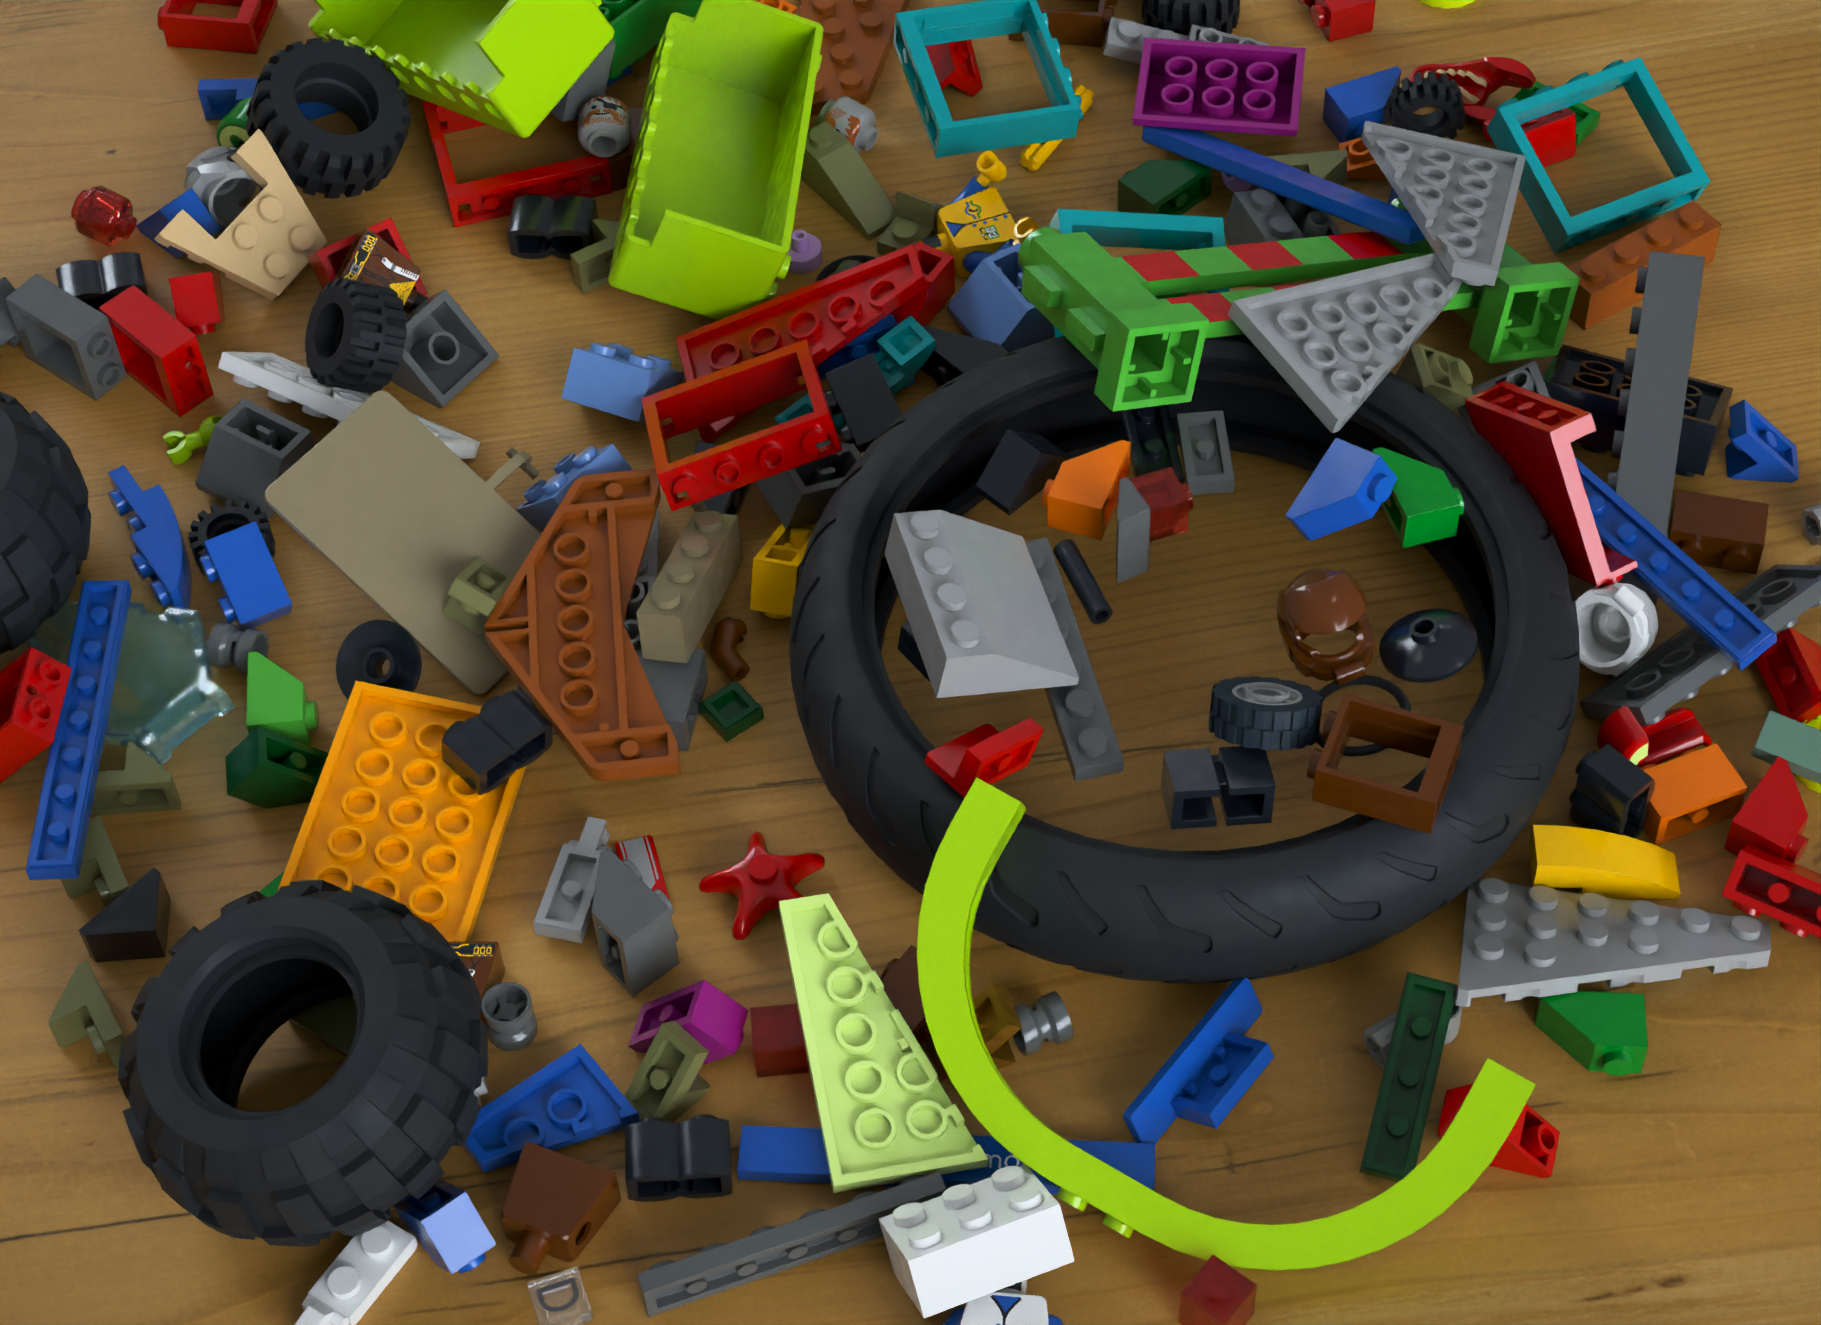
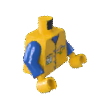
M990 150L983 152L978 157L977 168L981 172L979 177L973 176L961 193L936 213L937 234L919 240L923 244L954 256V273L961 278L970 277L984 258L1018 243L1022 244L1028 235L1039 229V226L1031 217H1024L1015 224L996 187H988L990 181L993 183L1000 182L1007 174L1006 166Z

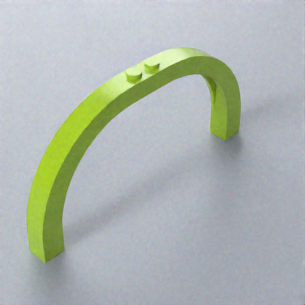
M976 777L942 839L925 884L917 939L919 989L925 1019L936 1052L953 1086L972 1114L994 1139L1022 1163L1060 1186L1056 1197L1082 1212L1089 1203L1107 1213L1102 1223L1129 1239L1133 1231L1136 1230L1169 1248L1209 1262L1244 1269L1275 1271L1312 1269L1357 1259L1380 1251L1412 1235L1441 1215L1458 1200L1493 1161L1510 1134L1536 1084L1487 1058L1458 1114L1442 1139L1406 1177L1379 1196L1355 1208L1330 1217L1302 1223L1277 1225L1248 1224L1219 1219L1188 1209L1144 1186L1052 1131L1029 1111L1014 1094L997 1069L986 1047L974 1008L970 979V951L976 912L985 885L1009 839L1027 810L1021 801Z

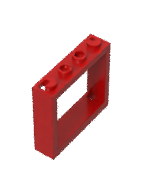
M428 101L422 102L429 138L454 228L510 216L514 199L519 196L542 195L552 199L564 196L593 198L613 193L608 158L598 157L594 154L457 184L443 134L487 124ZM600 176L601 180L590 182V177ZM470 204V208L459 210L458 205Z
M806 339L641 398L656 475L671 511L843 451L822 381ZM802 370L803 376L797 377L795 373ZM808 389L814 412L671 462L667 444L668 438ZM671 417L672 422L663 425L662 420ZM830 439L831 444L821 448L817 447L818 443ZM687 490L688 495L678 498L677 493Z

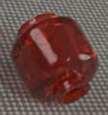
M100 185L90 190H83L76 198L71 211V217L75 219L76 230L105 246H113L121 238L127 240L132 235L137 223V218L133 217L132 202L128 198Z

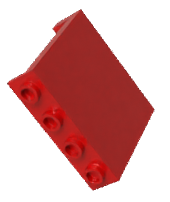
M1505 381L1464 399L1473 428L1511 466L1518 483H1523L1547 522L1548 528H1550L1556 539L1567 567V573L1595 586L1602 587L1619 582L1623 578L1622 574L1638 567L1636 560L1602 546L1570 443L1596 431L1590 412Z

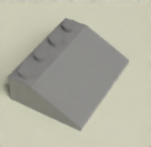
M943 510L894 513L885 549V557L936 698L1078 684L1079 676L1023 536Z

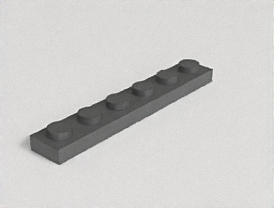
M1048 537L1026 541V546L1079 676L1077 685L1044 688L1074 780L1079 781L1122 772L1124 759Z
M936 1172L927 1176L914 1175L903 1180L898 1186L877 1193L864 1192L858 1194L848 1203L828 1210L814 1209L808 1211L798 1220L784 1225L758 1228L748 1237L728 1244L714 1243L708 1245L693 1256L678 1261L665 1260L651 1266L648 1271L637 1274L642 1300L648 1317L881 1238L883 1233L879 1223L880 1218L892 1214L896 1208L903 1204L912 1202L923 1203L943 1194L947 1188L941 1174Z

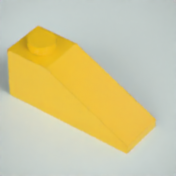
M817 522L790 529H785L781 523L753 558L750 610L761 611L765 616L774 619H784L792 616L793 599L796 592L800 565Z

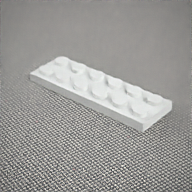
M223 351L218 366L219 369L233 374V381L235 383L251 388L261 386L268 389V397L285 403L298 402L303 405L302 411L304 413L319 418L330 416L338 420L337 426L372 396L363 392L322 385L317 382V379L312 377L309 368L274 353ZM412 413L460 459L476 458L480 445L479 441Z

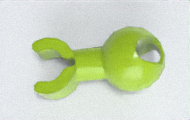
M219 415L209 416L202 421L199 430L186 435L181 431H171L165 434L163 439L170 448L167 451V455L174 465L182 464L191 457L193 450L203 446L208 447L214 427L223 417Z

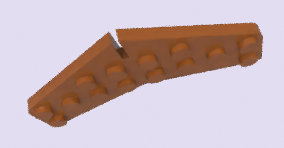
M799 0L801 5L800 17L818 22L824 29L820 50L822 61L816 76L810 116L819 115L828 101H835L843 96L865 105L872 96L893 44L896 13L905 12L910 0Z
M655 468L592 474L578 478L568 490L484 624L487 645L540 713L552 723L554 731L592 778L600 781L681 773L678 743L670 725L665 720L624 626L661 498L660 482Z

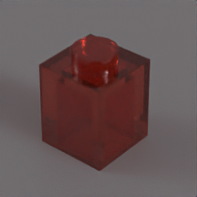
M1172 467L1130 478V481L1151 508L1149 542L1188 531V514L1194 508L1193 497L1186 483L1180 484Z
M797 1003L750 1008L757 1078L810 1073Z
M1212 1255L1181 1292L1179 1323L1182 1325H1246L1254 1315L1257 1284L1215 1255Z

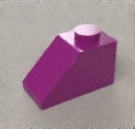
M702 980L643 1004L628 1047L636 1052L647 1053L661 1024L676 1021L709 1051L702 1064L705 1065L730 1056L737 1051L744 1038L743 1028L749 1010L707 981Z

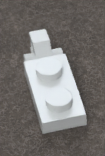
M388 1220L372 1230L354 1236L308 1292L307 1297L302 1303L305 1311L295 1325H356L417 1249L418 1244L415 1236Z

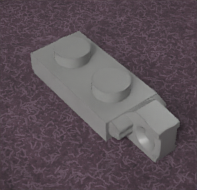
M588 817L579 841L570 840L568 844L563 843L534 919L533 927L536 935L582 944L592 918L591 911L600 853L606 848L612 851V848L606 847L610 837V833L607 832L606 828L607 820Z

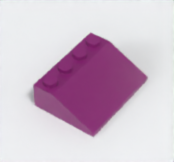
M1145 37L1133 113V125L1297 137L1306 48Z

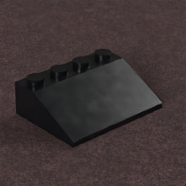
M1563 344L1559 354L1555 356L1543 376L1549 395L1552 399L1592 414L1596 431L1574 440V442L1581 443L1585 450L1593 453L1604 454L1608 451L1612 452L1615 430L1624 431L1626 422L1625 416H1617L1621 389L1630 390L1632 375L1623 374L1625 360ZM1688 377L1675 474L1685 477H1693L1695 474L1704 476L1734 388Z

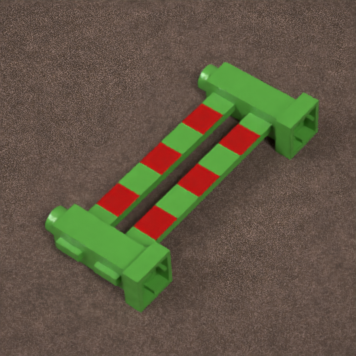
M1399 197L1390 203L1407 211ZM1043 227L1032 232L1023 241L1018 253V262L1023 270L1021 293L1099 370L1094 394L1114 412L1191 402L1205 339L1244 334L1228 316L1233 301L1302 284L1157 299L1155 296L1336 277L1435 252L1426 239L1406 245L1376 232L1368 231L1112 257L1087 232L1062 234L1056 228ZM1505 243L1495 286L1485 284L1473 286L1462 281L1457 294L1442 311L1453 310L1474 327L1468 347L1488 364L1556 356L1559 354L1580 277L1561 262L1533 265Z

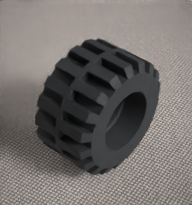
M1142 0V19H1144V25L1162 30H1170L1188 36L1192 24L1231 34L1232 29L1236 28L1240 14V0Z
M336 278L333 283L329 282L324 287L323 292H320L310 312L305 341L307 366L310 368V374L314 379H317L318 383L369 394L381 391L383 385H388L393 373H396L399 367L407 334L406 312H403L404 304L401 298H398V293L387 287L346 278Z

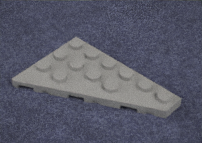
M1496 878L1478 879L1467 888L1456 1006L1470 1007L1472 998L1499 995L1504 1002L1521 1000L1527 996L1545 997L1577 992L1578 984L1604 981L1609 988L1625 986L1632 982L1649 983L1681 978L1682 970L1701 967L1709 968L1713 974L1728 972L1735 968L1753 969L1767 967L1771 953L1770 922L1757 920L1747 915L1728 916L1708 913L1698 908L1681 909L1660 906L1645 900L1633 902L1606 898L1597 893L1579 894L1559 891L1544 885L1532 887L1505 883Z

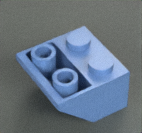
M1020 243L984 258L948 304V312L969 337L998 343L1008 352L1033 345L1055 335L1054 325L1021 293L1023 270L1018 262Z
M591 342L590 348L573 349L561 398L633 421L646 422L641 398L679 385L683 380L684 372L670 368L672 361L663 357L647 354L646 357L633 354L634 349L615 343L605 345Z
M613 444L599 449L592 445L584 449L577 456L572 452L553 466L552 469L556 474L547 482L541 479L523 493L526 501L516 511L532 526L543 532L568 490L578 478L592 474L631 471L633 469Z

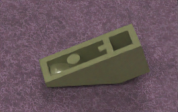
M827 121L808 130L801 179L866 239L871 240L882 234L897 216V209L853 145Z

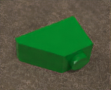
M1383 447L1372 449L1373 453L1382 457L1398 478L1389 498L1381 506L1402 548L1456 536L1459 515L1464 513V502L1460 490L1457 487L1452 488L1444 471Z
M1577 991L1575 993L1538 998L1534 1016L1535 1026L1588 1071L1606 1072L1614 1076L1641 1073L1648 1049L1644 994Z

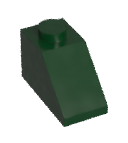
M1147 160L1134 170L1126 172L1118 180L1117 210L1130 213L1182 215L1211 195L1212 168L1195 161Z
M256 727L225 757L227 795L266 809L311 802L329 753Z

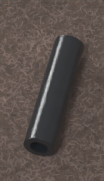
M1071 539L1059 542L1054 547L1053 553L1090 621L1093 624L1106 622L1112 616L1113 611L1077 545Z

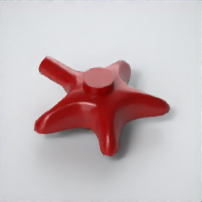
M756 831L749 837L747 853L742 861L734 866L705 876L701 879L698 887L702 892L728 893L736 897L737 910L732 925V935L737 940H744L749 936L755 924L764 914L779 908V901L803 897L796 891L795 886L810 874L820 870L825 865V859L818 853L788 856L768 853L765 837L761 832Z

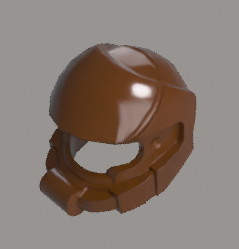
M1312 569L1303 572L1293 579L1285 590L1279 592L1277 599L1279 630L1291 662L1295 664L1296 669L1306 678L1312 676L1323 681H1334L1336 686L1364 677L1366 675L1365 668L1370 664L1373 654L1376 653L1373 628L1369 624V619L1365 612L1367 608L1365 595L1357 581L1346 571ZM1344 629L1356 633L1354 644L1346 651L1338 654H1320L1318 650L1303 642L1311 634H1329L1343 631Z

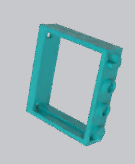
M984 0L896 13L893 44L936 158L1076 137L1078 122L1084 117L1080 108L1082 98L1079 95H1075L1073 91L1070 69L1062 64L1058 40L1056 37H1051L1048 30L1047 13L1041 12L1037 0ZM1022 33L1051 107L953 121L925 46Z
M1641 57L1625 63L1623 60H1616L1608 64L1600 72L1589 75L1587 72L1578 74L1566 84L1556 88L1552 85L1545 86L1537 90L1531 97L1518 101L1517 98L1509 99L1496 108L1497 112L1486 128L1497 150L1526 156L1519 190L1554 254L1671 211L1692 200L1696 201L1711 182ZM1624 87L1675 178L1571 217L1520 125Z
M1058 209L1047 226L1056 228L1062 234L1087 232L1100 246L1191 250L1226 246L1223 217ZM1230 288L1208 290L1207 294L1229 292ZM1054 326L1055 338L1064 336Z

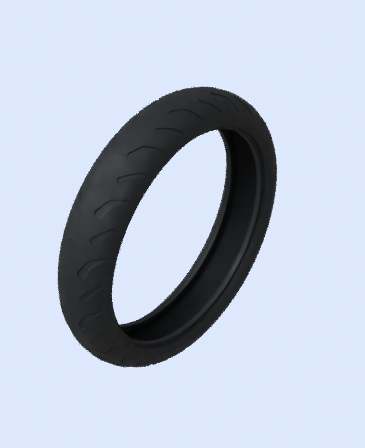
M1245 334L1205 339L1192 401L1168 405L1177 446H1179L1176 427L1177 414L1223 410L1229 448L1233 451L1268 457L1314 472L1335 438H1338L1372 452V449L1383 447L1443 470L1452 488L1457 487L1461 492L1464 502V513L1459 515L1456 536L1423 543L1422 545L1439 563L1457 590L1476 629L1484 684L1476 704L1463 723L1459 757L1431 834L1362 814H1356L1340 823L1309 834L1265 845L1218 851H1171L1131 847L1089 838L1047 824L1024 813L985 885L976 912L973 929L1022 952L1060 965H1072L1076 969L1085 972L1123 979L1162 981L1166 983H1219L1243 977L1253 980L1293 973L1323 963L1333 962L1370 948L1408 929L1448 904L1477 881L1516 839L1526 826L1548 788L1565 750L1575 716L1579 688L1580 655L1579 625L1575 597L1569 586L1567 567L1556 539L1550 528H1548L1547 522L1523 483H1518L1511 466L1475 429L1468 427L1463 418L1423 390L1418 391L1412 383L1391 372L1387 374L1338 432L1331 433ZM1065 336L1020 348L985 362L950 380L898 417L870 444L830 498L810 536L800 565L791 616L790 669L798 716L814 762L829 793L843 809L849 824L888 867L922 895L924 894L925 884L935 854L964 797L924 763L927 753L935 749V747L923 736L903 708L888 678L881 656L886 625L896 598L899 595L885 557L894 513L943 510L963 516L978 503L986 499L976 492V484L1007 429L1041 435L1072 458L1120 440L1126 441L1120 411L1112 412L1094 394L1099 370ZM1426 768L1401 788L1418 792Z

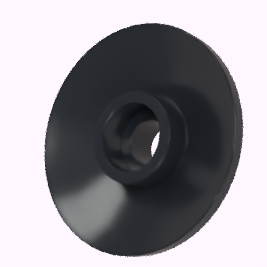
M1426 609L1410 613L1394 622L1381 638L1379 653L1382 664L1393 676L1409 682H1434L1458 673L1469 664L1477 651L1478 637L1474 625L1465 616L1446 609Z
M388 620L368 621L352 630L343 641L336 661L337 680L348 700L355 681L413 692L420 679L422 668L420 649L413 635L403 626ZM386 660H389L390 668L388 673L384 675L382 666Z

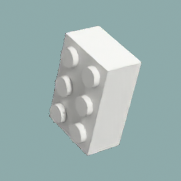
M1027 1165L1000 1168L990 1178L971 1185L959 1184L946 1189L941 1196L923 1203L912 1202L903 1204L896 1208L892 1214L879 1219L894 1275L924 1318L1075 1261L1060 1204Z

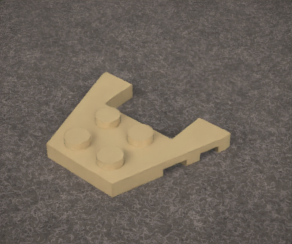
M258 129L234 153L231 159L262 187V190L229 226L214 239L182 209L154 239L167 248L171 245L187 253V258L199 264L204 262L224 272V277L273 301L308 264L307 256L320 250L328 241L264 133Z

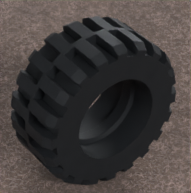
M322 38L307 39L305 45L301 41L286 45L285 50H278L270 57L268 64L264 65L246 113L248 116L246 122L248 136L251 137L255 131L260 129L293 184L303 188L302 193L315 196L316 192L323 193L324 198H339L342 193H345L346 197L361 195L363 189L370 191L377 187L381 179L387 178L407 138L408 128L411 123V112L407 107L409 104L408 97L404 89H398L400 81L393 71L387 72L384 69L385 63L377 56L371 58L366 55V49L354 45L353 48L346 46L342 40L331 39L330 42H323ZM317 102L335 107L354 122L359 133L342 135L325 131L310 122L303 115L298 104Z

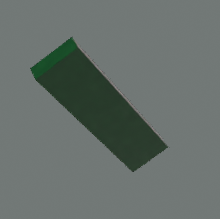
M1407 972L1359 1173L1398 1183L1416 1167L1458 987L1457 984Z

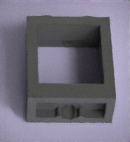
M35 274L5 298L25 355L34 363L95 401L127 376L108 317L38 274Z

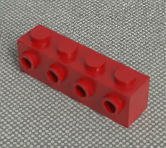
M1751 844L1742 848L1721 896L1733 900L1732 906L1744 913L1760 917L1761 913L1779 920V926L1793 934L1808 937L1810 933L1821 938V874Z

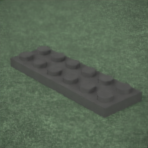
M1776 564L1738 590L1733 596L1775 633L1788 629L1799 621L1798 616L1810 608L1821 605V566ZM1688 625L1638 660L1628 670L1614 677L1580 701V705L1586 718L1605 720L1614 710L1627 705L1641 726L1652 725L1662 720L1666 715L1665 711L1677 702L1694 697L1699 693L1701 685L1711 678L1728 673L1733 668V665Z

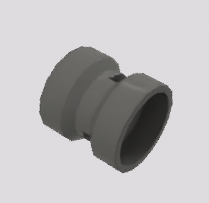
M224 621L218 622L211 630L207 640L206 659L208 664L223 669L234 666L240 673L248 674V652H259L267 658L269 649L267 633L253 628L241 631L235 624Z
M515 982L499 983L487 990L482 998L481 1009L490 1041L497 1048L504 1051H516L525 1048L537 1035L538 1028L529 991L523 985Z
M1053 991L1040 996L1037 1003L1032 1005V1009L1023 1003L1014 1006L1022 1028L1013 1035V1038L1022 1055L1027 1056L1038 1052L1042 1047L1043 1040L1046 1043L1052 1041L1059 1044L1072 1039L1073 1029L1070 1017L1057 992Z

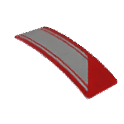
M648 835L616 843L615 848L618 858L621 861L624 859L630 860L639 870L643 882L652 891L659 889L669 899L653 837Z

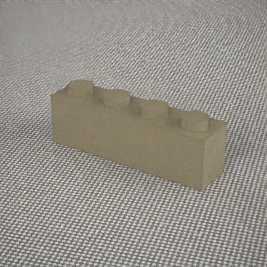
M717 511L694 512L637 611L643 659L688 663L743 561L738 515L720 514Z

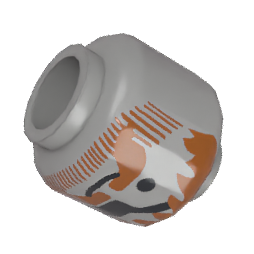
M598 96L586 101L579 111L578 139L581 146L587 152L598 157H610L626 149L630 143L631 114L628 107L621 100L611 96Z
M845 96L835 101H828L822 108L816 123L817 126L827 121L853 145L858 154L863 149L869 151L879 135V130L875 128L876 116L874 111Z

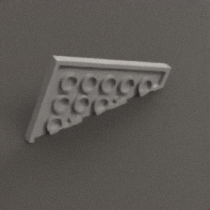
M1365 121L1361 140L1450 277L1459 278L1464 283L1473 286H1482L1484 284L1495 286L1526 156Z
M1432 253L1235 300L1230 307L1228 316L1331 433H1335L1345 425L1453 299L1459 290L1462 280L1450 277L1437 255Z

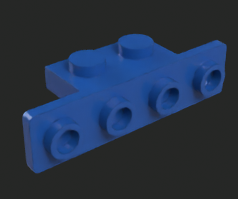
M1247 977L1236 978L1231 982L1126 1109L1123 1119L1136 1143L1156 1144L1177 1117L1217 1129L1272 1061L1274 1055L1267 1042L1244 1036L1262 1013V1006Z

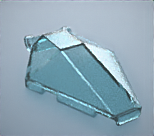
M66 601L55 616L45 620L35 630L36 635L28 641L29 648L33 647L66 665L79 603ZM130 602L104 744L127 747L128 741H131L158 764L162 765L172 757V750L218 714L221 717L234 708V705L228 695L212 682L204 623L197 611L168 607L163 614L147 612L145 606L141 603Z

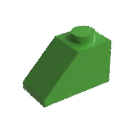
M248 652L246 712L248 733L250 734L256 727H260L311 746L312 729L319 728V712L316 701L308 700L303 682L259 652Z

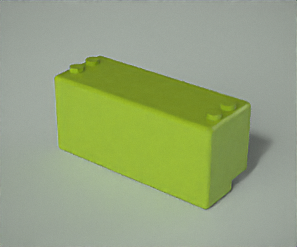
M314 0L321 9L308 23L309 28L318 38H322L323 42H330L331 39L342 40L346 46L353 48L354 45L366 49L365 54L371 58L377 56L385 63L384 69L387 72L393 71L400 81L398 89H404L407 94L521 138H528L615 34L613 27L599 10V6L602 4L601 0Z
M702 0L695 18L680 13H672L670 15L651 64L608 276V282L612 287L714 320H721L775 298L778 283L774 282L775 278L784 280L791 262V255L788 252L791 244L816 76L822 61L820 50L824 29L820 23L754 0Z

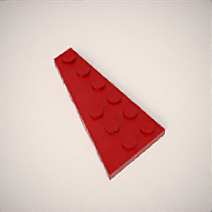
M914 244L675 337L686 382L805 339L809 345L814 362L818 366L928 286L919 254ZM802 370L795 373L797 377L803 376ZM761 406L699 427L700 437L705 443H711Z

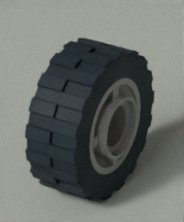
M1260 676L1225 679L1221 683L1213 685L1209 731L1214 733L1215 737L1223 739L1230 744H1237L1251 749L1284 751L1305 748L1307 745L1315 744V740L1319 739L1323 698L1318 691L1312 690L1311 687L1290 680L1286 681L1279 678H1264Z

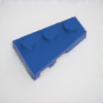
M579 1044L482 1107L466 1142H463L462 1146L484 1173L518 1162L526 1141L554 1151L623 1129L625 1126L638 1123L640 1120L638 1112L585 1048Z

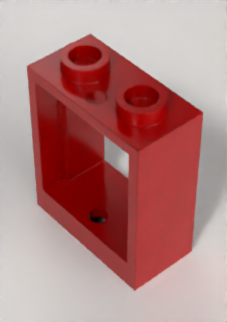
M166 0L164 6L159 8L157 22L159 29L164 32L167 46L257 54L278 1ZM196 3L241 6L236 19L191 15Z
M132 285L99 307L100 312L108 317L126 373L178 417H182L214 395L196 335L136 286Z
M30 647L0 671V783L53 744L72 669L33 647Z

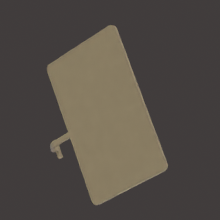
M377 391L267 487L264 493V500L271 509L393 622L406 628L413 635L417 644L472 695H485L508 673V670L487 645L485 634H477L444 614V608L451 597L447 593L455 578L477 557L514 578L541 533L507 503L495 489L519 467L533 480L540 472L530 464L532 457L525 450L517 452L511 447L506 453L510 460L485 482L389 392Z

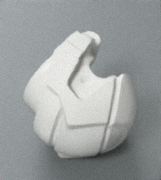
M1615 583L1600 588L1596 586L1589 589L1575 601L1579 625V661L1592 671L1605 675L1613 674L1617 677L1640 660L1654 643L1659 626L1656 607L1646 592L1634 585Z

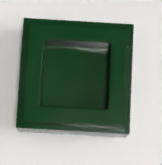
M736 680L698 703L699 714L726 742L764 719L763 708Z

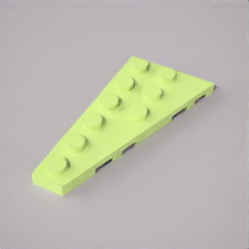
M829 893L779 901L780 919L833 1193L902 1182L914 1175L927 1176L936 1172H940L942 1175L987 1167L988 1157L980 1144H976L964 1124L965 1119L956 1104H952L937 1079L938 1074L899 1009H895L884 991V984L876 971H872L858 947V941Z

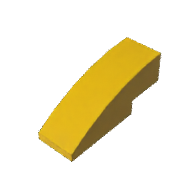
M1556 825L1532 826L1528 850L1533 887L1544 885L1551 888H1579V894L1597 893L1606 898L1613 899L1680 898L1681 893L1675 853L1632 837L1596 829Z

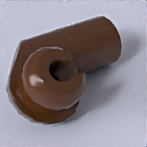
M726 617L720 620L714 627L709 652L713 660L730 680L738 682L745 678L750 670L749 665L736 651L737 644L744 641L742 635L747 634V627L740 619Z

